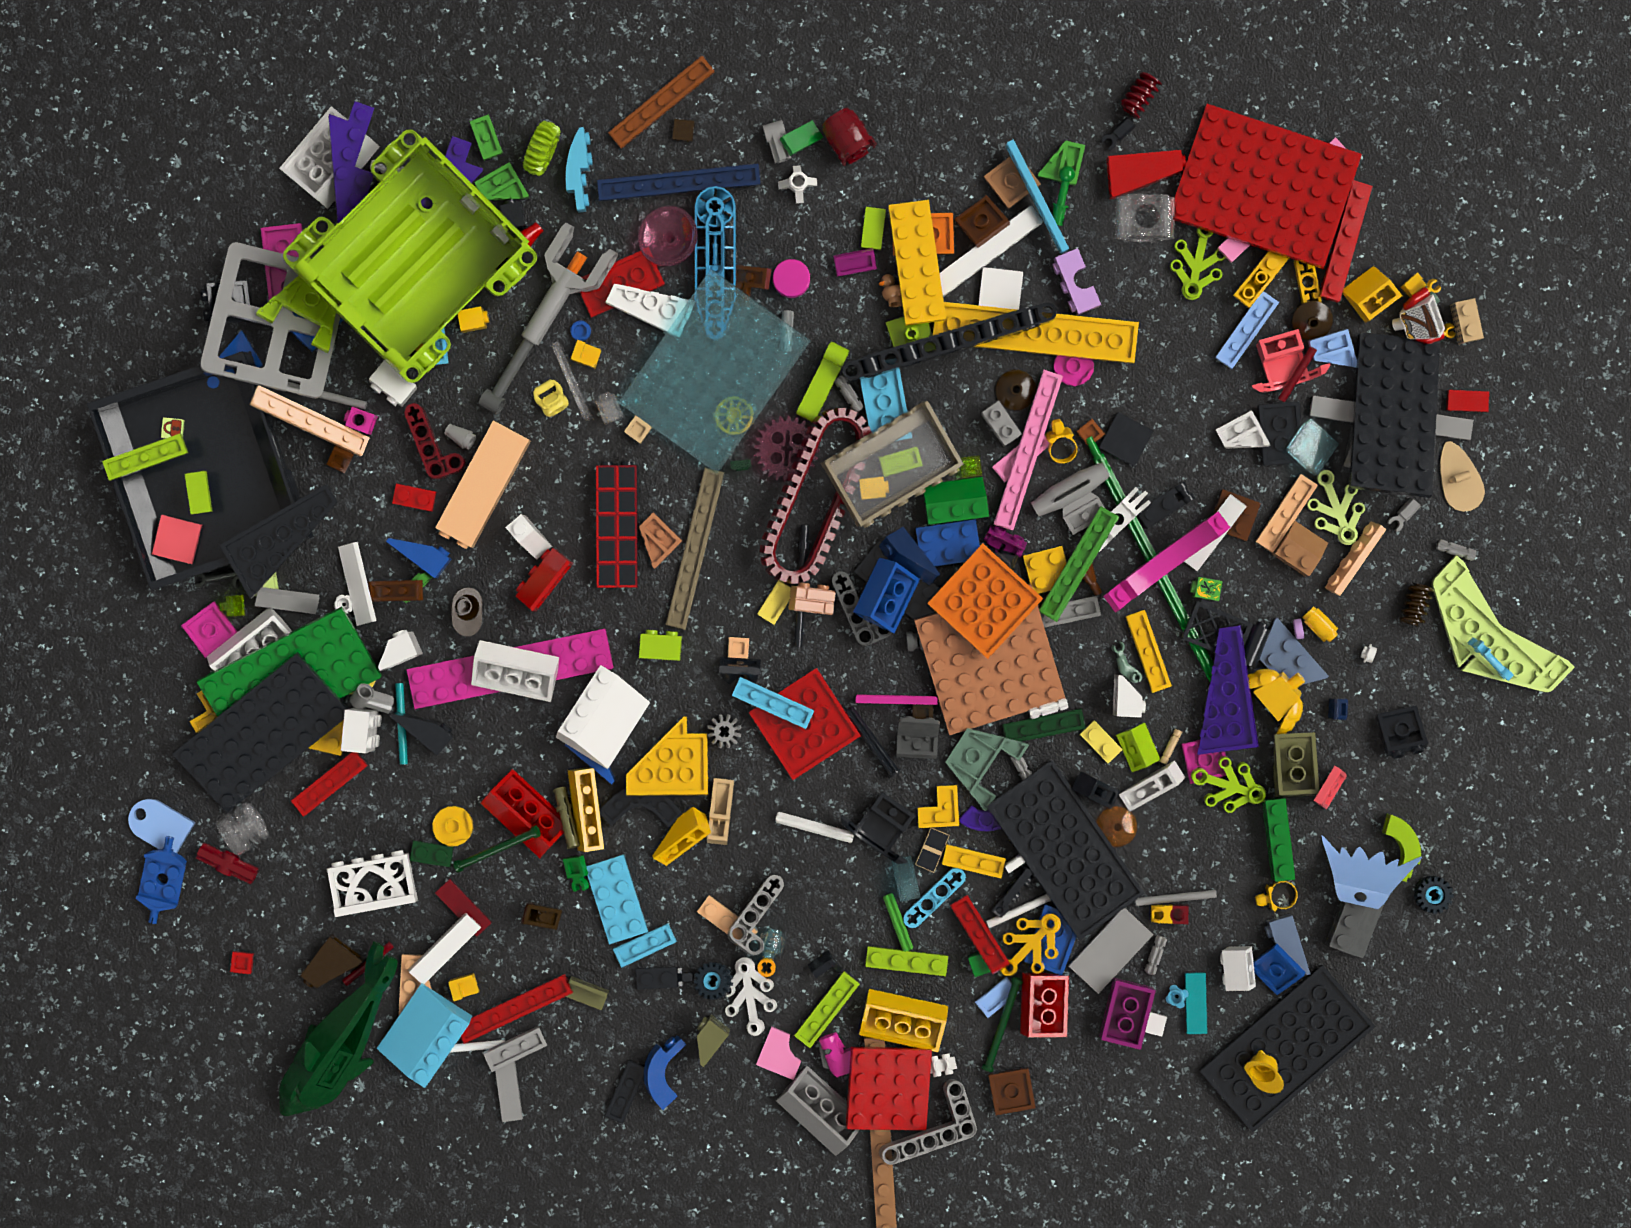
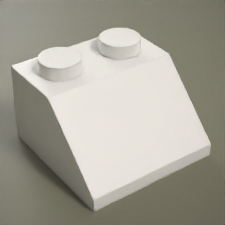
M401 630L392 634L393 638L388 640L379 663V671L387 670L423 654L414 632Z
M1114 675L1113 715L1142 717V713H1145L1146 703L1142 700V696L1123 675Z

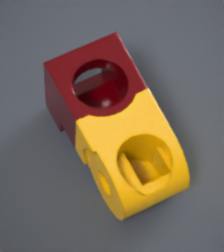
M1151 905V922L1188 925L1189 905Z

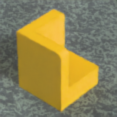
M577 340L571 360L595 369L601 349Z
M474 973L451 979L448 982L453 1001L461 1000L463 997L479 992Z

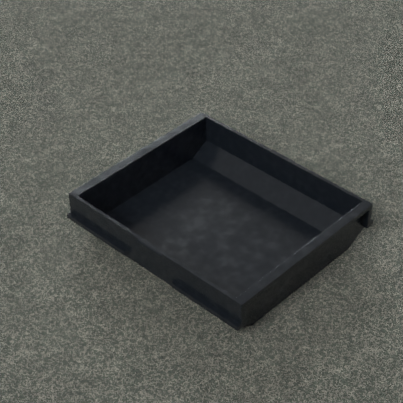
M242 351L221 358L256 367L251 351ZM225 365L224 371L233 369L236 374L237 368ZM200 366L87 403L105 459L166 439L161 438L163 417L185 420L183 440L188 454L113 480V487L121 510L124 511L151 591L229 565L230 563L220 547L222 543L301 499L292 470L287 469L271 422L273 416L249 405L258 385L206 373ZM215 376L219 379V386L217 388H210L208 386L207 380L209 377ZM206 471L213 512L191 514L185 474ZM161 515L202 524L193 564L152 554ZM311 532L305 540L314 537L313 532Z

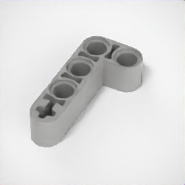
M772 875L763 882L728 930L729 940L749 955L760 954L764 949L762 939L754 934L752 930L784 887L783 879L778 875ZM776 880L778 889L774 888L770 893L765 892L771 887L769 881L773 882ZM758 896L766 898L767 903L764 907L757 904ZM746 912L754 914L755 920L753 923H748L745 920ZM735 928L741 929L743 933L741 939L733 937L732 932ZM752 940L757 941L759 944V949L756 952L749 949V943Z

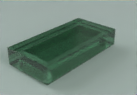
M751 459L730 461L732 471L749 470L752 468Z

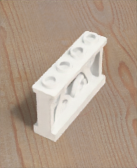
M403 850L391 852L392 856L388 857L378 854L371 856L372 860L364 861L362 857L352 859V863L345 865L343 861L331 863L332 867L327 868L335 917L418 901L409 853H404ZM386 862L384 865V869L375 865ZM393 862H399L404 867L402 875L396 879L392 875L397 873L398 868L396 870L391 869L390 866ZM362 867V868L358 871L357 874H356L355 871L352 869V868ZM369 871L380 875L387 881V883L380 887L377 900H373L367 890L357 888L361 879ZM340 872H347L349 874L348 879L342 878L344 882L350 883L349 887H344L338 883L337 876ZM405 877L407 880L409 894H405L403 888L399 884V881H401ZM391 885L393 888L388 889L391 891V895L385 896L383 893L384 889ZM338 890L347 891L345 906H341ZM355 892L363 893L365 899L359 901L357 899L359 894H355Z

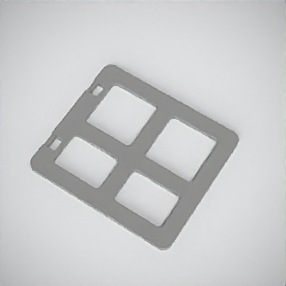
M238 242L232 243L228 248L201 358V369L206 373L225 376L285 392L288 391L314 399L321 397L340 316L337 313L335 315L329 352L326 353L320 349L317 351L310 379L281 373L279 368L288 332L293 331L315 337L320 326L307 319L294 316L293 311L282 307L272 324L256 315V312L260 309L259 307L233 301L232 294L242 260L285 270L287 274L284 287L298 275L285 263L282 253ZM286 256L291 262L298 260V257ZM232 316L273 327L267 359L263 368L218 357L227 317ZM225 365L237 368L236 374L224 371ZM288 380L300 383L299 389L287 386Z

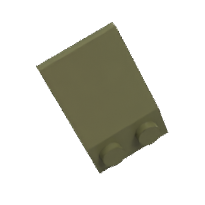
M1315 732L1274 734L1273 777L1275 797L1311 796L1319 793Z

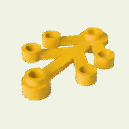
M1046 914L1041 920L1018 919L1016 925L1019 930L1040 928L1036 934H1004L1003 942L1007 945L1014 943L1026 944L1011 960L1008 959L1013 966V970L1008 971L1007 967L1000 970L1003 975H1014L1018 969L1017 965L1032 949L1033 963L1031 970L1036 974L1042 973L1045 966L1041 962V940L1046 935L1047 949L1045 950V956L1048 959H1055L1058 956V950L1055 948V933L1059 931L1061 921L1055 914ZM1022 920L1026 922V927L1024 928L1020 926ZM1050 920L1054 922V926L1052 928L1048 926V922ZM1008 935H1011L1013 938L1010 943L1007 941ZM1050 949H1053L1055 952L1053 957L1049 956L1048 952ZM1037 963L1041 966L1040 971L1035 970Z

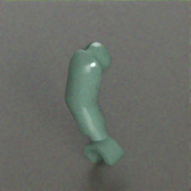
M1119 641L1121 648L1118 651L1115 645H1112V651L1117 654L1116 660L1119 672L1132 683L1140 682L1142 674L1128 664L1126 655L1123 653L1125 649L1124 643Z

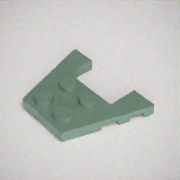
M967 728L946 760V764L965 785L982 809L987 811L986 806L993 802L996 795L981 786L979 782L1001 749L1017 760H1020L1029 744Z

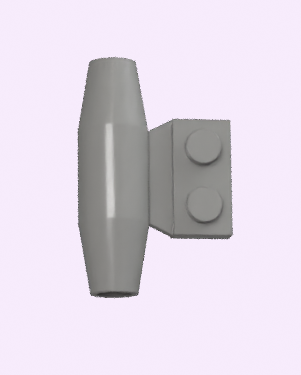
M1103 463L1082 469L1048 488L1031 504L1039 517L1062 508L1063 518L1074 535L1090 525L1100 506L1105 508L1100 498L1092 493V491L1108 479L1110 475Z

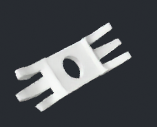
M1135 487L1111 511L1114 514H1122L1124 522L1121 525H1114L1099 552L1151 503L1148 500L1140 508L1135 509L1148 494L1146 491L1129 503L1128 501L1139 490Z

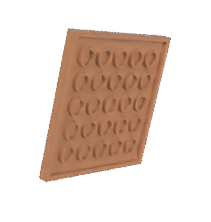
M1038 605L988 659L937 612L914 619L949 735L966 731L967 728L972 729L1027 712L1031 708H1039L1041 705L1054 701L1058 702V700L1065 698Z

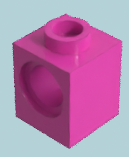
M352 407L345 414V426L371 435L378 416ZM358 415H363L364 423L357 426L355 418Z

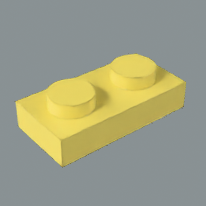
M1095 720L1080 733L1085 741L1107 763L1123 750Z

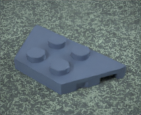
M1275 618L1259 659L1267 669L1277 671L1279 674L1284 672L1289 678L1299 673L1305 680L1303 684L1328 678L1329 676L1283 623L1278 618Z

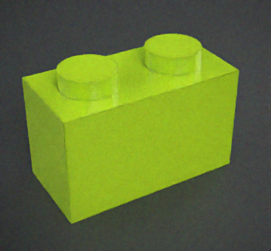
M646 630L645 634L640 636L639 658L680 661L682 636H678V632L666 631V635H658L657 630Z

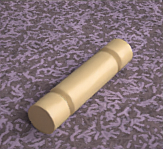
M1174 730L1173 736H1171L1159 762L1167 765L1182 734L1181 731Z

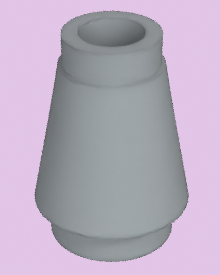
M449 424L444 432L462 449H470L476 440V435L473 434V431Z

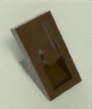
M536 902L526 903L521 923L557 930L562 910L543 906Z

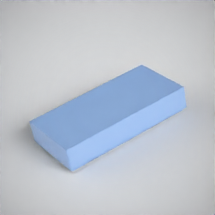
M1007 976L975 1001L987 1018L1006 1003L1012 985Z

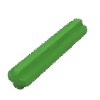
M886 894L883 896L902 950L904 952L913 949V945L894 894Z

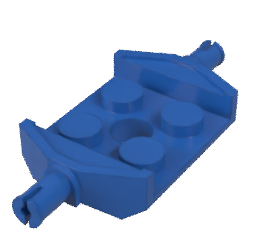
M170 836L165 837L162 849L152 850L144 855L146 859L136 899L150 909L148 922L152 924H157L160 911L174 909L178 906L187 861L173 851L174 837L170 838ZM161 873L165 874L168 877V882H160L158 875Z

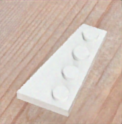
M614 284L605 303L679 338L696 301Z

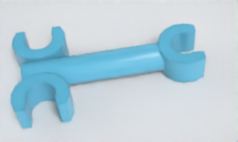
M1472 637L1467 642L1468 645L1475 649L1476 653H1480L1498 671V674L1503 679L1509 681L1514 676L1510 670L1504 667L1491 654L1492 650L1486 647L1482 640L1479 641Z

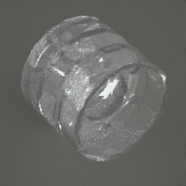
M248 802L242 804L241 809L238 807L234 809L236 819L228 813L216 821V826L223 840L237 856L251 849L249 839L258 845L261 842L260 839L266 840L269 838V832L264 820Z

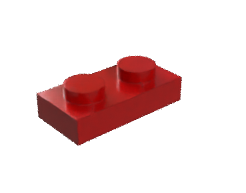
M396 484L392 503L433 512L437 492Z

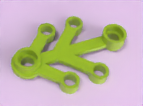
M1197 228L1199 241L1195 259L1188 250L1187 243L1184 240H1178L1174 245V249L1181 253L1192 271L1191 277L1189 278L1183 270V264L1180 260L1176 259L1170 263L1171 271L1176 272L1183 283L1182 294L1188 300L1199 298L1203 287L1221 279L1222 271L1214 268L1208 276L1198 281L1200 272L1217 261H1223L1226 258L1225 256L1218 258L1217 252L1219 250L1217 249L1212 256L1203 261L1207 239L1213 233L1208 231V234H1203L1200 228ZM1183 243L1184 249H1178L1177 244ZM1175 262L1180 265V268L1177 270L1173 268V263ZM1217 271L1219 278H1214L1212 273ZM1190 286L1194 287L1195 293H1189L1188 288Z
M1221 756L1218 759V764L1224 769L1228 780L1209 775L1205 769L1200 767L1195 768L1191 773V778L1197 785L1209 783L1225 788L1216 794L1209 793L1205 795L1204 802L1209 807L1215 806L1217 802L1235 793L1243 794V796L1234 801L1228 799L1223 802V809L1228 813H1232L1236 808L1248 802L1259 804L1266 797L1265 789L1261 785L1255 784L1250 773V766L1246 762H1240L1237 765V771L1243 775L1247 787L1239 784L1231 767V760L1227 756ZM1223 760H1228L1227 765L1223 766L1221 764ZM1242 766L1247 767V769L1244 772L1240 771V768ZM1198 772L1202 773L1200 778H1196ZM1257 790L1258 795L1253 797L1252 792ZM1213 797L1214 801L1212 803H1208V798ZM1227 804H1233L1231 809H1226Z

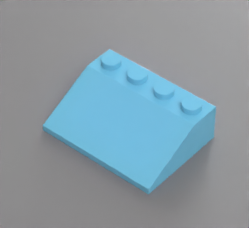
M421 983L377 1049L408 1078L425 1088L470 1024L472 1015Z

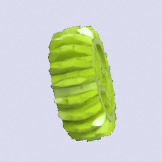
M542 121L531 137L524 156L523 168L532 175H542L553 157L560 137V128L554 123Z

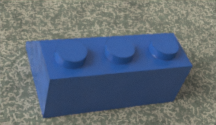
M879 558L853 612L864 620L891 633H895L920 579L897 562Z

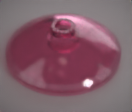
M675 206L660 207L652 211L640 226L638 233L640 250L649 261L656 265L673 266L679 264L695 248L698 236L697 227L693 218L685 210ZM675 237L674 242L670 243L669 240Z

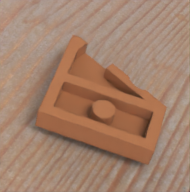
M654 512L639 526L652 562L651 564L655 569L682 540Z

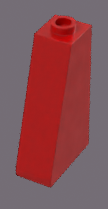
M1181 150L1108 156L1106 163L1110 200L1180 174L1183 171V167L1186 166L1185 155H1182Z

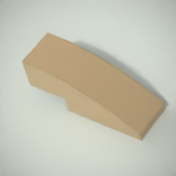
M714 778L709 815L711 833L707 835V843L727 845L734 780Z

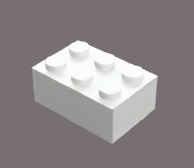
M357 708L345 710L341 751L368 753L374 751L375 747L379 746L380 736L377 735V727L381 726L382 720L379 711Z

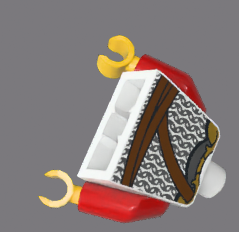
M1430 279L1427 283V288H1421L1404 303L1403 309L1400 312V318L1393 319L1392 321L1395 331L1405 329L1408 339H1415L1426 344L1442 340L1444 336L1448 338L1455 337L1456 333L1454 331L1448 332L1449 329L1454 328V325L1451 323L1443 324L1434 295H1430V292L1437 293L1441 289V286L1432 289V284L1437 282L1436 279Z

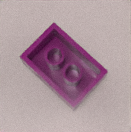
M1113 978L1099 1034L1100 1039L1141 1050L1156 990L1150 986Z

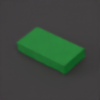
M812 120L782 136L780 141L788 154L792 156L820 141L823 136Z

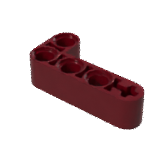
M415 403L409 404L405 408V417L427 474L431 478L438 480L461 472L466 466L464 457L457 453L442 457L424 408ZM414 408L419 411L417 413L418 420H424V422L418 423L416 418L410 415L413 413ZM426 427V436L420 438L417 434L418 429ZM431 445L434 447V454L427 457L425 455V448ZM454 457H458L461 461L458 468H452L451 460ZM439 464L442 471L439 475L435 476L432 473V468L434 465Z

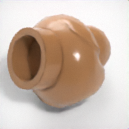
M885 274L881 282H879L880 286L885 287L882 291V296L888 301L890 307L902 306L900 286L894 285L895 279L892 275Z

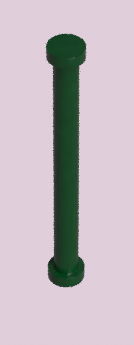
M536 825L532 826L530 830L461 861H454V869L459 873L465 867L528 839L538 838L541 836V832Z
M1012 977L1011 979L1012 985L986 1062L981 1067L988 1072H993L994 1070L992 1066L1019 987L1024 981L1017 977Z

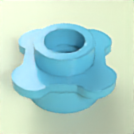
M1177 985L1170 986L1166 1002L1178 1008H1183L1185 1006V998L1189 996L1186 989H1179Z

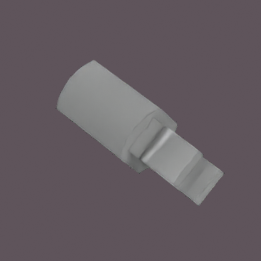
M1410 498L1397 511V516L1388 519L1387 524L1389 525L1393 521H1397L1398 526L1395 528V531H1400L1403 528V522H1407L1421 507L1420 504L1413 498Z

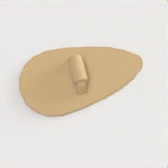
M1451 441L1446 442L1443 445L1440 456V474L1444 497L1447 503L1455 510L1462 512L1471 511L1483 501L1485 494L1484 484L1467 454Z

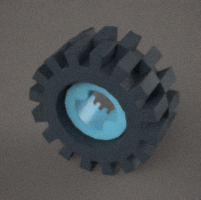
M1437 876L1422 878V881L1416 884L1417 888L1414 889V892H1416L1414 899H1416L1417 905L1421 909L1433 914H1437V912L1442 913L1444 909L1447 910L1449 908L1448 905L1453 902L1451 898H1454V894H1452L1453 889L1449 886L1450 884ZM1433 889H1436V893L1439 894V897L1435 900H1431L1432 897L1429 895V892Z
M709 963L699 967V972L695 973L697 978L694 980V983L697 985L695 989L699 990L698 994L710 1000L721 999V997L727 996L726 993L731 991L730 986H733V982H731L733 975L729 974L731 972L730 969H726L727 966L721 965V963ZM712 975L716 976L718 979L715 982V987H712L709 984V982L711 981L710 977Z

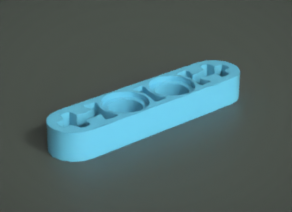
M954 867L941 877L904 913L903 920L905 925L909 928L919 926L964 883L966 878L964 871ZM953 872H960L961 880L959 882L954 880L951 883L954 888L951 889L944 880L947 878L950 881L953 878ZM939 885H945L948 890L947 894L944 896L937 895L936 888ZM924 899H930L933 902L930 910H924L921 907ZM918 906L919 910L925 915L921 917V914L916 917V923H908V915H914L917 912L914 908Z

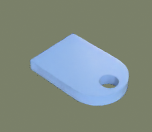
M145 799L136 803L132 807L128 818L132 832L157 849L164 847L166 836L174 837L172 849H174L175 853H178L196 823L156 799ZM139 808L144 809L146 812V817L143 820L136 817V811Z

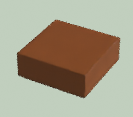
M1093 419L1076 431L1085 443L1087 442L1086 439L1091 436L1094 442H1096L1105 435Z

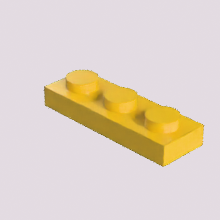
M946 844L942 865L1002 878L1006 858Z

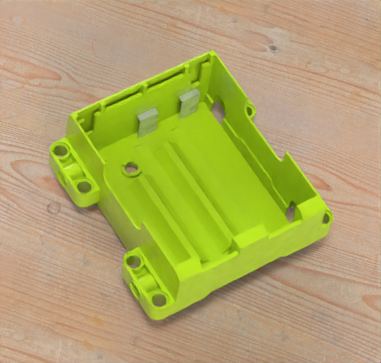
M406 130L395 141H392L371 165V173L380 183L335 226L325 217L315 219L285 249L283 258L285 263L405 381L415 383L428 373L450 349V340L441 330L484 287L494 296L498 297L505 294L535 264L537 255L528 245L530 241L426 137L422 139L414 130ZM412 135L415 138V143L413 145L405 144L404 136ZM410 157L411 161L398 173L397 169ZM383 164L386 167V172L384 174L376 173L375 165ZM423 198L432 200L433 205L430 209L422 206L421 200ZM321 221L328 225L327 231L323 233L316 229V224ZM323 244L324 247L311 259L310 256ZM293 250L298 253L299 258L297 261L291 262L287 259L286 256L289 251ZM527 252L532 255L531 263L527 264L522 261L523 253ZM506 258H508V260H507L498 270H496V268H497ZM315 281H317V282L340 304V306H338V305L315 283ZM496 281H500L504 285V290L500 293L493 289V284ZM363 326L387 350V352H385L369 335H367L361 329V327ZM438 339L445 340L447 344L445 350L441 351L436 348L435 342ZM421 343L424 344L412 357L409 356ZM409 368L417 370L418 376L416 379L412 380L407 377L406 372Z

